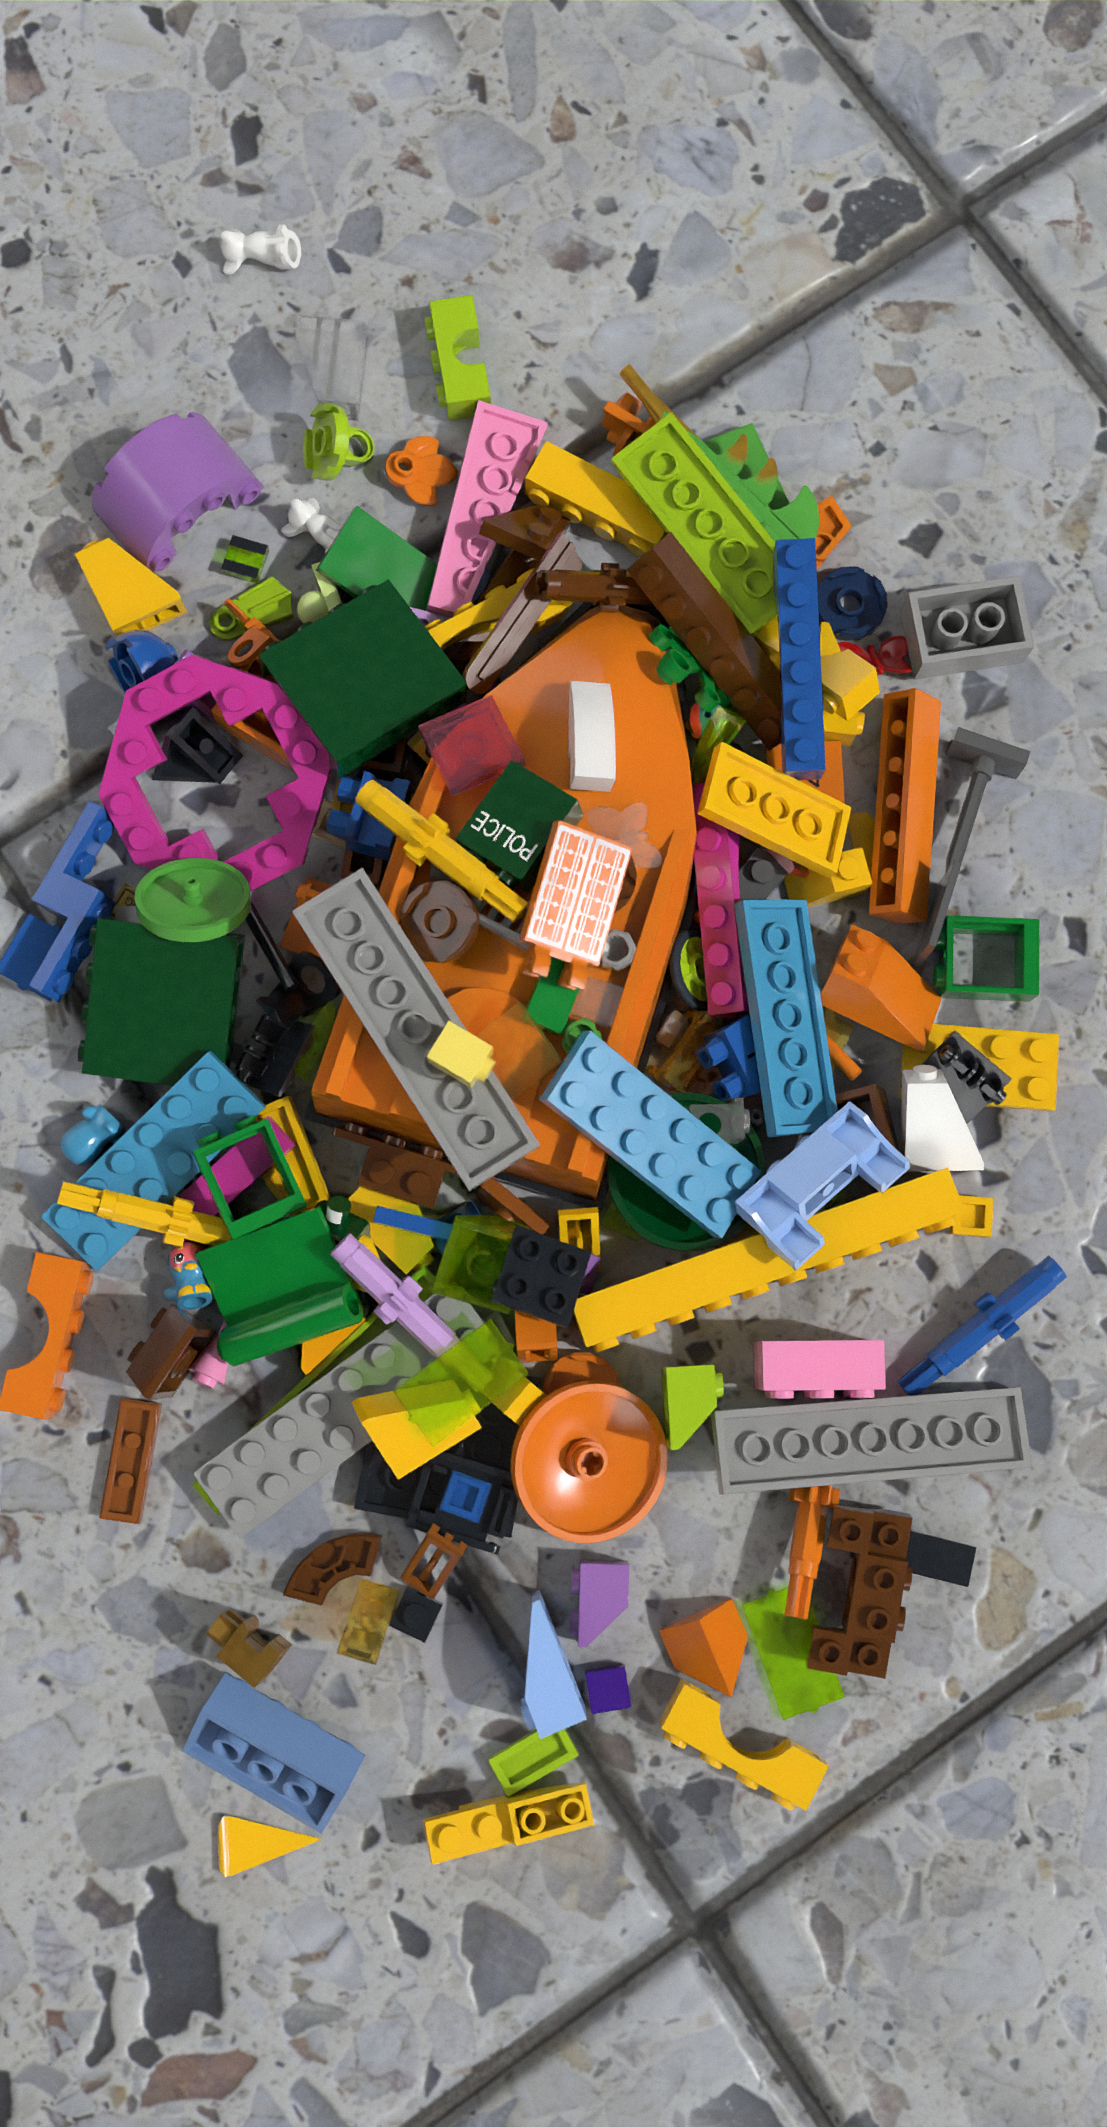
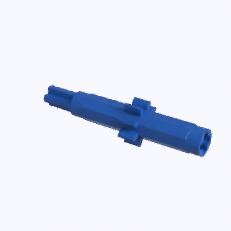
M1048 1255L996 1297L986 1292L973 1303L979 1311L940 1341L936 1347L926 1354L927 1357L897 1382L909 1396L918 1395L942 1375L945 1377L953 1369L959 1367L997 1335L1006 1341L1020 1330L1014 1321L1053 1291L1058 1284L1067 1278V1275L1058 1263Z

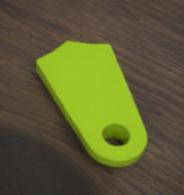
M273 576L232 600L250 619L255 616L267 628L293 618L292 593ZM225 605L215 610L210 617V629L213 635L220 640L231 641L245 633L244 624ZM231 618L233 621L230 626L222 627L220 626L221 620Z

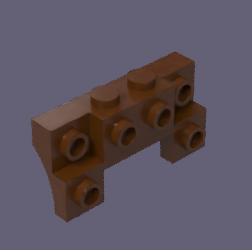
M833 1504L829 1537L827 1538L826 1545L828 1548L854 1552L841 1623L843 1628L812 1624L809 1654L805 1665L807 1669L844 1676L851 1672L886 1679L891 1643H895L896 1631L902 1632L905 1624L906 1608L901 1606L903 1591H909L912 1583L913 1570L912 1567L908 1566L906 1555L913 1518L908 1513L892 1510L862 1509Z

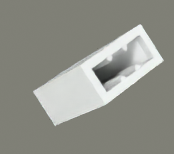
M917 1065L913 1067V1070H902L900 1153L910 1163V1169L906 1172L939 1171L947 1167L949 1171L984 1170L982 1157L942 1069H937L930 1065Z

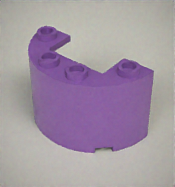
M190 412L187 415L188 418L183 419L177 413L167 416L137 433L111 458L104 468L108 472V476L103 484L101 482L96 483L93 490L92 508L95 514L126 551L153 573L155 571H162L171 564L173 557L177 555L171 538L178 533L182 534L191 529L197 518L208 510L213 511L221 506L226 496H228L230 504L236 510L242 504L253 502L264 488L258 478L203 415L196 412Z

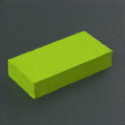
M566 1728L540 1739L536 1729L489 1756L488 1761L506 1795L509 1797L579 1756V1752Z

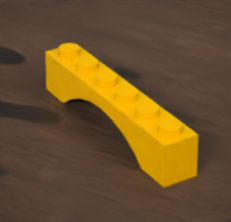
M535 568L519 576L516 580L517 583L506 589L504 585L498 586L485 596L486 600L475 606L473 602L466 603L453 613L454 617L445 622L437 619L426 625L425 628L443 651L456 642L473 635L491 632ZM552 599L529 634H536L565 618L573 605L572 602Z

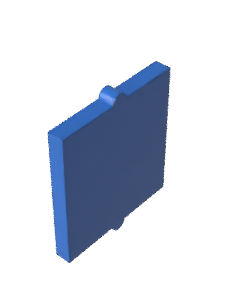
M29 914L0 961V974L16 982L18 988L22 991L28 989L51 1002V998L37 991L29 984L62 928L57 924L51 926Z

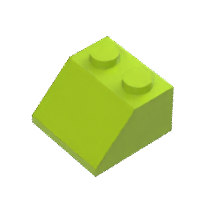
M715 1365L661 1367L664 1431L667 1448L670 1450H679L717 1407V1397H723L722 1372H715Z

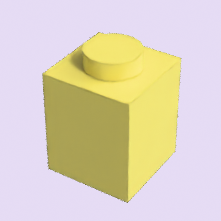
M448 1021L427 1055L428 1062L470 1088H473L477 1080L484 1083L496 1063L495 1060L491 1059L493 1046L451 1021Z

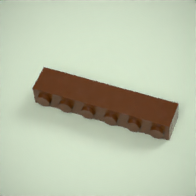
M672 532L668 533L638 558L627 571L717 686L729 697V701L768 751L781 743L780 671Z

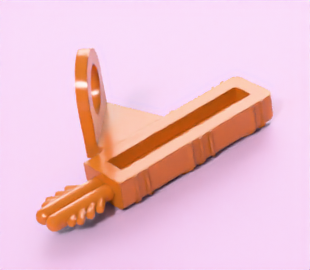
M231 599L225 600V606L244 624L245 633L230 648L228 659L234 666H244L253 661L269 644L280 640L255 616L250 619ZM253 643L252 649L247 654L237 657L239 651L244 646Z

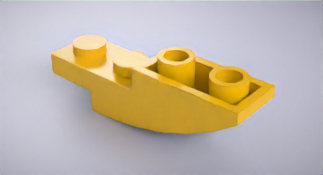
M585 1782L521 1791L509 1797L503 1795L460 1805L459 1810L422 1819L429 1859L432 1865L511 1843L519 1846L594 1825Z

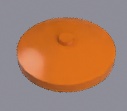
M593 1380L565 1385L540 1400L523 1420L515 1437L511 1453L512 1483L523 1509L530 1518L551 1535L575 1543H598L610 1540L638 1524L658 1499L665 1482L668 1466V1449L665 1434L651 1408L642 1399L621 1386Z

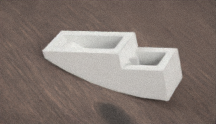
M570 681L568 735L570 789L610 792L615 782V725L610 684Z

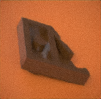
M537 504L484 519L479 534L540 561L560 532L566 534L571 520L562 516L558 510L552 507H542Z

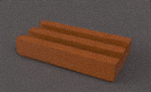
M434 1523L400 1576L401 1580L431 1599L435 1598L468 1546L462 1541L458 1546L453 1544L451 1541L454 1536L448 1532L444 1537L439 1535L437 1532L440 1527ZM433 1544L437 1549L419 1578H417L412 1572L429 1545ZM445 1552L451 1557L431 1587L425 1582Z

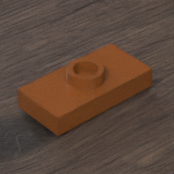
M493 1177L480 1186L475 1196L495 1212V1219L509 1230L515 1229V1226L519 1225L544 1235L550 1227L546 1220Z

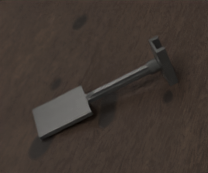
M960 727L956 730L954 740H950L945 755L972 764L969 772L971 781L946 857L945 874L938 883L915 955L914 966L920 968L937 945L987 782L991 781L994 772L1017 779L1027 765L1031 751Z

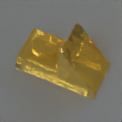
M360 1579L337 1654L373 1665L377 1664L399 1590Z

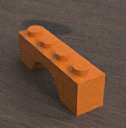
M36 1252L26 1291L33 1295L46 1311L49 1321L48 1338L42 1351L35 1359L24 1366L6 1371L0 1396L1 1411L43 1420L53 1419L55 1412L59 1413L65 1400V1389L61 1388L64 1374L71 1371L75 1358V1350L71 1349L74 1333L79 1334L84 1321V1311L80 1310L83 1296L89 1294L94 1279V1273L90 1271L91 1265L87 1262Z

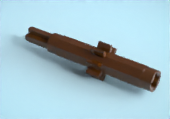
M602 563L601 570L594 571L540 570L536 577V593L541 599L593 602V606H600L601 612H618L619 605L625 606L626 604L654 605L632 576L627 573V570L619 569V563Z

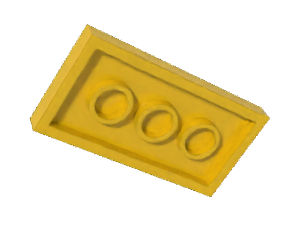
M720 742L713 749L697 814L829 878L838 871L851 807L789 775H785V773L724 742Z
M933 1024L922 1053L902 1044L900 1086L902 1085V1070H913V1067L921 1065L955 1030L1012 1078L1003 1090L1007 1093L1005 1100L999 1105H995L992 1102L987 1104L986 1107L1046 1112L1056 1110L1059 1034ZM901 1087L899 1090V1099H901Z

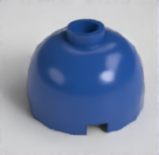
M148 630L127 631L110 638L106 644V650L113 647L114 657L109 659L108 662L124 694L126 690L171 667L178 660L174 647L169 642L165 643L159 636Z

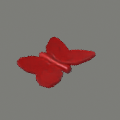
M902 635L892 636L882 642L877 653L874 645H868L865 651L861 646L849 642L838 643L841 652L849 649L876 668L877 675H882L884 670L892 673H909L912 671V667L902 660L906 657L908 649L906 638Z

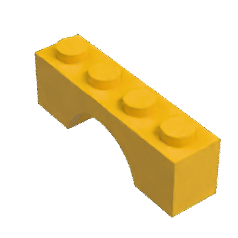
M776 618L752 637L780 671L779 634ZM849 649L834 655L821 656L823 709L830 714L835 712L848 721L880 693L876 668Z
M681 1677L659 1719L661 1729L666 1731L663 1737L680 1748L685 1749L686 1745L689 1744L700 1750L699 1757L717 1769H721L724 1764L737 1771L735 1778L754 1790H757L758 1786L761 1785L772 1791L771 1798L781 1806L793 1810L796 1805L807 1811L829 1767L824 1758L789 1738H786L778 1746L761 1752L747 1751L735 1746L725 1737L721 1730V1704L717 1697Z

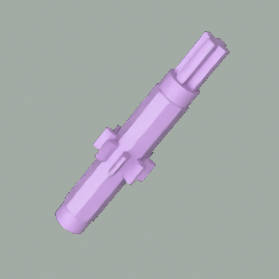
M351 1233L345 1236L330 1252V1255L378 1302L379 1306L373 1312L387 1325L395 1320L399 1322L429 1353L446 1367L449 1366L475 1392L482 1390L486 1383L492 1379L493 1375L465 1349L466 1345L418 1298L417 1294L423 1288L411 1276L408 1275L400 1280Z

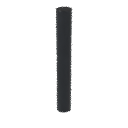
M251 901L250 912L245 921L287 994L296 993L300 989V985Z

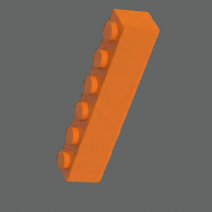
M917 688L884 694L869 915L895 925L927 921L941 701Z

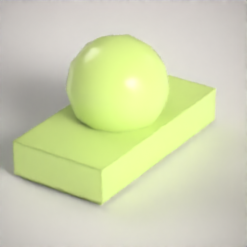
M320 562L311 565L319 591H308L302 595L298 602V617L304 624L316 622L326 616L334 606L342 603L335 584L316 571Z

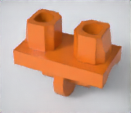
M627 392L616 403L609 400L603 409L605 417L602 427L609 430L606 439L616 445L613 456L655 425L651 416L646 422L636 417L641 410V403L636 397Z

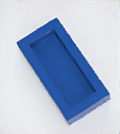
M377 1206L373 1220L378 1225L453 1243L457 1230L456 1225Z

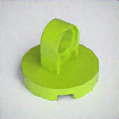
M324 402L319 403L312 410L310 416L316 417L312 429L305 428L303 459L305 468L313 470V474L310 475L313 479L334 480L339 475L343 465L358 466L372 457L375 447L370 434L363 429L350 427L345 410L341 406ZM350 438H355L361 443L363 449L361 457L354 456L349 449Z

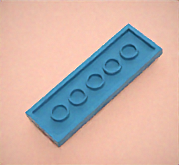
M741 900L735 903L734 907L767 1137L813 1134L838 1112L807 900Z
M591 1031L581 1032L539 1099L713 1237L723 1238L737 1214L735 1201L754 1185L761 1173L760 1169Z
M210 1050L92 1165L75 1184L102 1191L104 1188L167 1204L200 1172L192 1154V1151L199 1149L197 1140L218 1131L222 1138L237 1132L234 1124L254 1115L257 1116L266 1105ZM220 1151L207 1156L206 1158L208 1162H210ZM57 1201L41 1216L96 1271H99L141 1229L97 1217L95 1213L58 1205Z

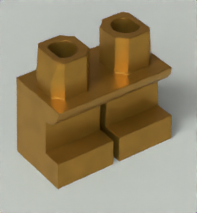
M231 1608L226 1613L223 1612L219 1615L206 1632V1635L222 1647L216 1657L255 1688L270 1675L292 1644L281 1635L269 1642L257 1632L259 1620L256 1615L245 1620Z

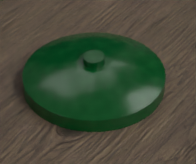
M679 1092L668 1094L761 1170L755 1183L766 1175V1160L762 1144L751 1124L735 1108L720 1099L701 1093ZM609 1155L607 1181L616 1210L624 1222L637 1235L656 1246L682 1252L705 1250L726 1242L748 1224L742 1217L736 1214L723 1238L713 1237L612 1156Z

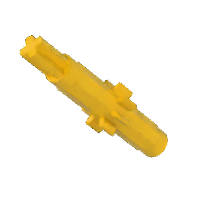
M370 780L363 785L356 796L355 802L406 843L403 850L406 852L405 855L419 866L427 859L466 891L472 893L479 900H485L513 923L523 917L529 903L500 882L499 877L489 870L486 865L447 835L451 832L447 828L449 824L435 813H432L428 820H426L375 780Z
M63 1181L59 1192L58 1205L95 1213L97 1217L164 1233L162 1241L165 1244L182 1247L184 1239L214 1246L230 1240L221 1217L193 1211L194 1202L191 1200L174 1197L173 1204L169 1205L104 1188L102 1191Z

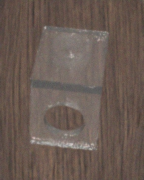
M734 1098L729 1104L689 1106V1112L697 1119L706 1113H713L718 1116L721 1121V1129L717 1135L728 1144H738L745 1138V1133L750 1131L749 1109H744L743 1098Z

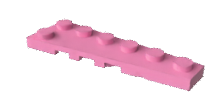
M478 400L426 610L452 618L454 617L453 613L458 608L471 602L496 545V541L479 534L483 521L486 518L510 512L546 431L548 422Z

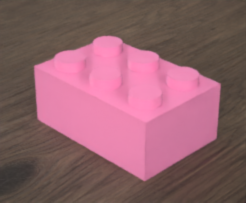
M884 1340L753 1342L754 1389L765 1391V1398H794V1390H804V1397L834 1398V1390H843L844 1397L872 1398L874 1397V1389H886Z

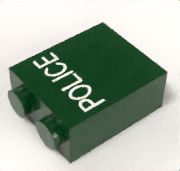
M511 760L458 833L455 840L462 848L486 865L488 869L495 872L499 877V881L509 889L514 890L517 886L529 893L536 883L553 822L560 820L577 826L584 813L578 799Z

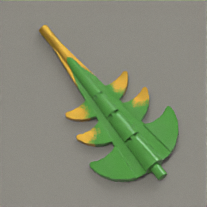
M631 364L625 366L620 371L619 375L643 403L655 424L670 412L673 413L775 542L776 540L816 539L820 523L819 511L814 495L808 486H802L800 493L791 503L780 509L772 510L768 505L778 485V469L774 458H769L764 468L753 477L740 479L737 475L746 461L748 452L746 435H741L731 448L716 455L653 393Z

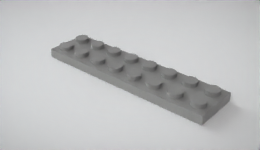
M363 868L292 911L469 1192L540 1147L536 1137L493 1070L484 1083L477 1080L473 1088H470L428 1062L427 1055L448 1021L464 1030L466 1028Z
M454 1280L423 1302L466 1345L465 1349L478 1361L500 1345ZM396 1322L192 1474L239 1539H241L372 1441L352 1405V1401L359 1397L450 1379L454 1380L459 1375L449 1366L446 1367L399 1322Z
M1021 1387L723 1410L711 1413L719 1495L1032 1468Z

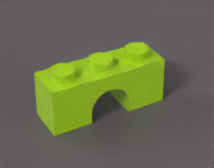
M473 295L429 301L431 316L424 317L427 340H435L436 350L430 351L433 374L440 373L442 384L436 385L439 408L446 407L448 421L471 418L474 416L478 400L491 404L485 362L466 364L456 358L460 352L466 349L480 347L479 327Z

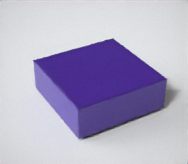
M624 1664L585 1671L592 1714L632 1707Z

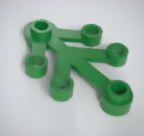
M659 624L649 634L652 643L659 647L661 651L672 647L659 659V665L656 667L657 674L668 685H672L674 682L680 683L689 674L698 672L702 689L695 694V699L703 710L711 712L718 705L721 708H726L731 703L729 697L717 685L715 686L713 679L671 626L667 628Z

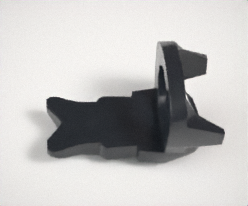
M302 951L296 954L289 963V967L300 985V989L296 993L287 994L279 982L269 996L259 997L256 1000L267 1015L271 1016L282 1028H286L289 1021H296L301 1016L313 1015L318 1008L326 1006L343 993L323 960L311 952ZM305 966L315 967L323 974L325 987L322 992L314 993L303 982L301 971Z

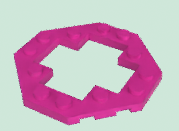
M191 655L126 690L98 796L135 864L153 870L162 864L185 858H207L221 861L204 829L171 845L142 791L136 777L167 761L149 725L210 692L229 726L263 709L298 779L266 795L283 831L223 861L239 870L245 876L250 891L305 864L310 839L323 804L328 778L332 773L329 767L328 752L277 683L213 662L198 655Z

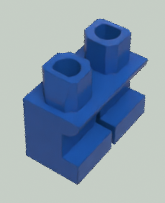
M364 771L362 779L342 776L338 787L337 799L338 801L352 804L353 809L351 814L332 809L326 826L328 834L346 840L347 849L389 861L397 836L369 815L367 811L355 802V799L364 784L370 780H375L409 806L412 797L410 781L395 778L394 782L377 779L373 774Z
M750 1012L731 1019L725 1023V1026L704 1036L705 1043L695 1051L700 1065L705 1069L717 1066L722 1078L713 1082L712 1089L717 1099L722 1101L732 1098L737 1100L761 1091Z

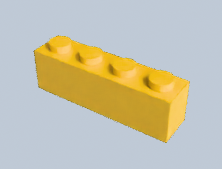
M548 441L545 442L525 477V494L528 495L532 502L542 507L549 506L558 510L562 516L570 519V522L574 524H580L581 522L587 525L599 537L605 540L612 541L614 539L626 545L627 549L638 557H641L667 535L626 481Z

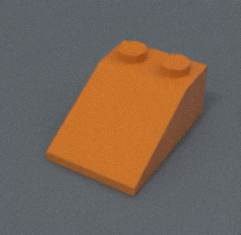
M853 924L841 943L820 990L822 1006L921 1053L926 1046L942 1000L887 940Z

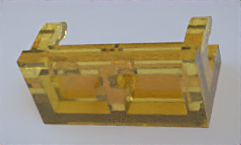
M687 1007L683 1015L693 1020L662 1068L649 1065L645 1070L646 1073L655 1076L653 1080L657 1084L676 1093L689 1092L705 1069L700 1065L695 1051L705 1043L704 1036L721 1028L706 1012H700Z

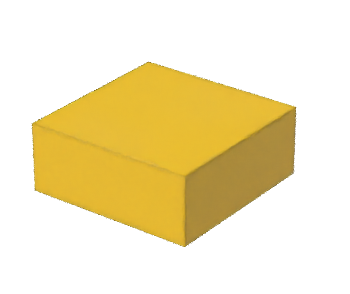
M959 1195L965 1213L954 1217L957 1224L950 1226V1235L992 1237L994 1198Z

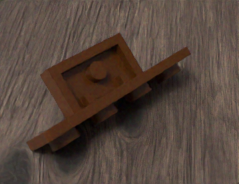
M346 1121L345 1126L338 1125L334 1127L332 1135L369 1146L357 1185L434 1208L445 1172L448 1171L459 1175L450 1160L442 1157L444 1151L421 1145L420 1150L405 1146V1138L389 1133H384L383 1137L379 1138L367 1134L369 1127L351 1121Z

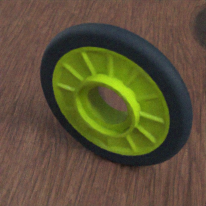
M688 928L681 931L675 938L669 957L670 974L673 985L682 1001L696 1011L705 1012L708 1011L701 930ZM696 964L698 966L699 976L696 971Z

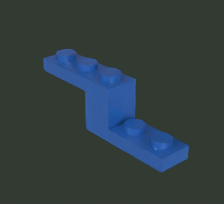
M88 801L32 898L34 902L49 913L66 920L29 984L37 991L57 1002H60L64 993L71 988L74 975L82 961L92 951L93 947H90L89 943L92 925L97 924V918L111 917L112 909L116 904L99 889L82 882L85 876L93 869L95 859L104 843L112 836L114 827L107 811L92 801Z

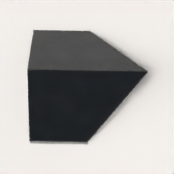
M189 706L165 735L162 750L167 761L156 766L152 780L221 784L243 755L197 710Z

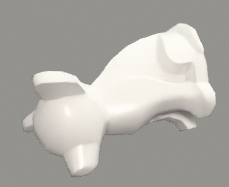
M278 225L275 231H256L248 236L235 229L221 233V250L226 259L223 267L225 275H231L236 272L241 263L247 258L276 266L281 270L295 269L300 263L301 245L299 238L295 232L288 230L286 225Z
M310 497L307 501L293 499L288 512L289 523L281 530L283 535L292 537L301 532L309 531L314 540L325 549L326 554L343 525H340L328 516L318 514L320 506L315 498Z

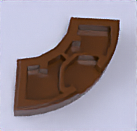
M351 1533L341 1535L321 1544L310 1552L296 1567L285 1587L283 1596L322 1606L330 1589L339 1581L355 1575H372L383 1535Z

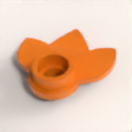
M419 436L410 439L405 445L404 450L391 453L385 463V474L389 482L395 487L404 488L410 500L424 506H435L437 503L435 488L449 484L458 476V471L454 464L443 455L437 454L439 441L431 436ZM398 464L405 465L409 471L400 469Z

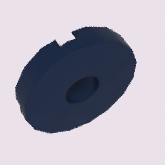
M856 566L840 567L829 572L817 587L819 626L821 622H829L835 638L843 641L860 640L871 635L881 625L888 608L887 592L881 581L874 574L871 576L869 573L864 572L865 569ZM845 596H853L859 601L860 608L855 611H848L842 607L840 599Z

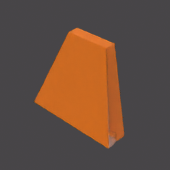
M732 1598L658 1629L676 1670L732 1698L748 1639Z

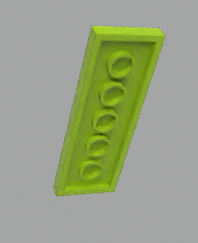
M670 412L612 457V465L667 534L672 532L745 628L754 636L777 618L773 574L775 541L673 413Z

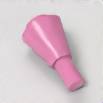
M225 1320L217 1337L211 1340L188 1368V1370L195 1373L192 1378L193 1381L210 1389H214L216 1383L220 1385L225 1384L228 1363L221 1359L217 1351L219 1334L227 1326Z

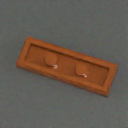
M128 1398L120 1399L100 1519L141 1524L162 1408L161 1403Z

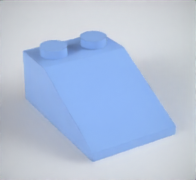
M538 1590L532 1593L525 1697L521 1699L522 1706L520 1708L528 1729L536 1728L540 1739L586 1720L587 1716L584 1701L541 1592Z

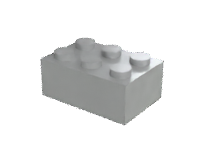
M1020 576L908 592L900 609L914 680L1020 664L1026 660L1034 648Z

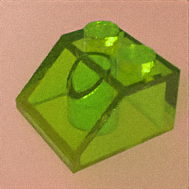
M492 1215L455 1216L431 1292L509 1314V1307L491 1301L493 1297L491 1288L495 1278H499L515 1226L519 1225L530 1229L529 1226Z

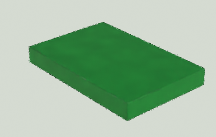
M356 506L349 514L316 571L354 598L359 597L367 587L371 585L377 586L389 579L409 607L426 611L437 563L363 509Z

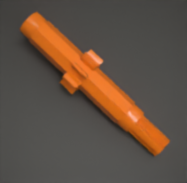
M832 1485L790 1489L789 1501L797 1502V1510L789 1555L788 1574H790L784 1612L785 1616L808 1620L813 1581L817 1579L828 1509L832 1510L833 1504L839 1505L841 1490L832 1488Z

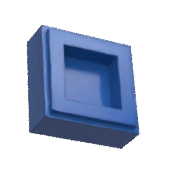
M452 1470L439 1509L479 1523L492 1483Z

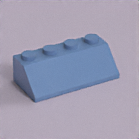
M226 1672L202 1708L182 1750L184 1753L321 1834L345 1796L366 1756L356 1750L350 1742L334 1737L321 1729L316 1722L302 1718L287 1709L280 1701L268 1698L251 1688L243 1679L235 1678Z

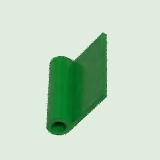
M320 1206L251 1231L234 1240L230 1239L195 1253L227 1325L219 1334L217 1351L221 1359L229 1365L235 1367L361 1323L363 1307L351 1276L330 1255V1252L337 1244Z

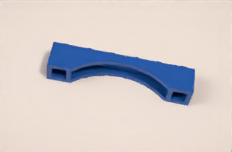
M815 538L776 540L773 551V574L780 652L782 772L797 780H816L822 778L826 767Z

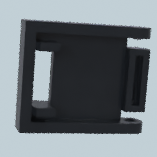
M446 1451L440 1453L424 1463L405 1527L428 1533L434 1523L440 1527L437 1533L442 1537L448 1532L454 1536L452 1539L454 1542L460 1543L462 1541L470 1547L499 1554L501 1546L494 1542L486 1541L487 1534L502 1539L504 1537L516 1497L514 1489L502 1486L504 1479L512 1482L511 1471ZM431 1470L447 1474L435 1512L420 1508ZM452 1470L492 1483L479 1523L439 1509Z

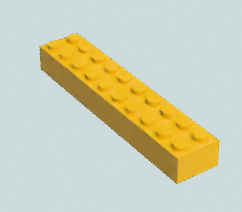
M947 1167L888 1188L883 1193L877 1192L811 1216L807 1222L824 1237L825 1245L796 1271L767 1247L766 1238L758 1234L580 1297L576 1301L573 1316L584 1348L593 1345L594 1351L599 1352L619 1345L617 1336L630 1332L632 1339H636L656 1332L654 1323L667 1319L669 1326L695 1318L693 1309L704 1306L706 1313L729 1306L732 1304L730 1296L741 1293L744 1300L770 1291L767 1284L769 1282L778 1280L779 1286H783L807 1278L805 1270L814 1267L816 1274L844 1265L842 1256L851 1254L852 1259L856 1260L882 1251L880 1243L884 1241L888 1242L889 1247H893L919 1238L918 1229L924 1228L925 1233L929 1234L956 1225L954 1217L965 1213V1210Z

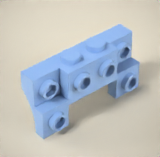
M849 1101L813 1134L801 1138L789 1155L783 1160L775 1161L767 1170L766 1175L735 1201L737 1214L766 1238L767 1247L796 1271L825 1245L824 1237L807 1222L811 1216L857 1175L861 1176L880 1193H883L910 1169V1163L905 1156L885 1139L868 1115Z

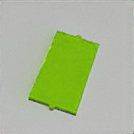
M488 1319L394 1390V1393L410 1414L409 1422L417 1424L432 1447L436 1446L529 1374L513 1352V1343L506 1342L491 1319Z
M788 1587L778 1591L770 1589L767 1595L741 1604L782 1720L807 1711L816 1713L818 1707L845 1698L837 1674L806 1668V1658H808L812 1636V1624L819 1625L811 1601L808 1620L784 1615Z

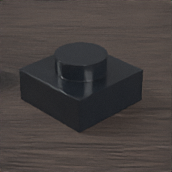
M407 1586L389 1626L425 1643L443 1603L431 1599L425 1594Z

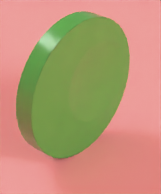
M207 858L179 859L156 867L141 879L135 890L136 912L139 921L148 931L164 939L177 942L212 940L230 933L244 922L251 908L250 887L245 876L227 863Z

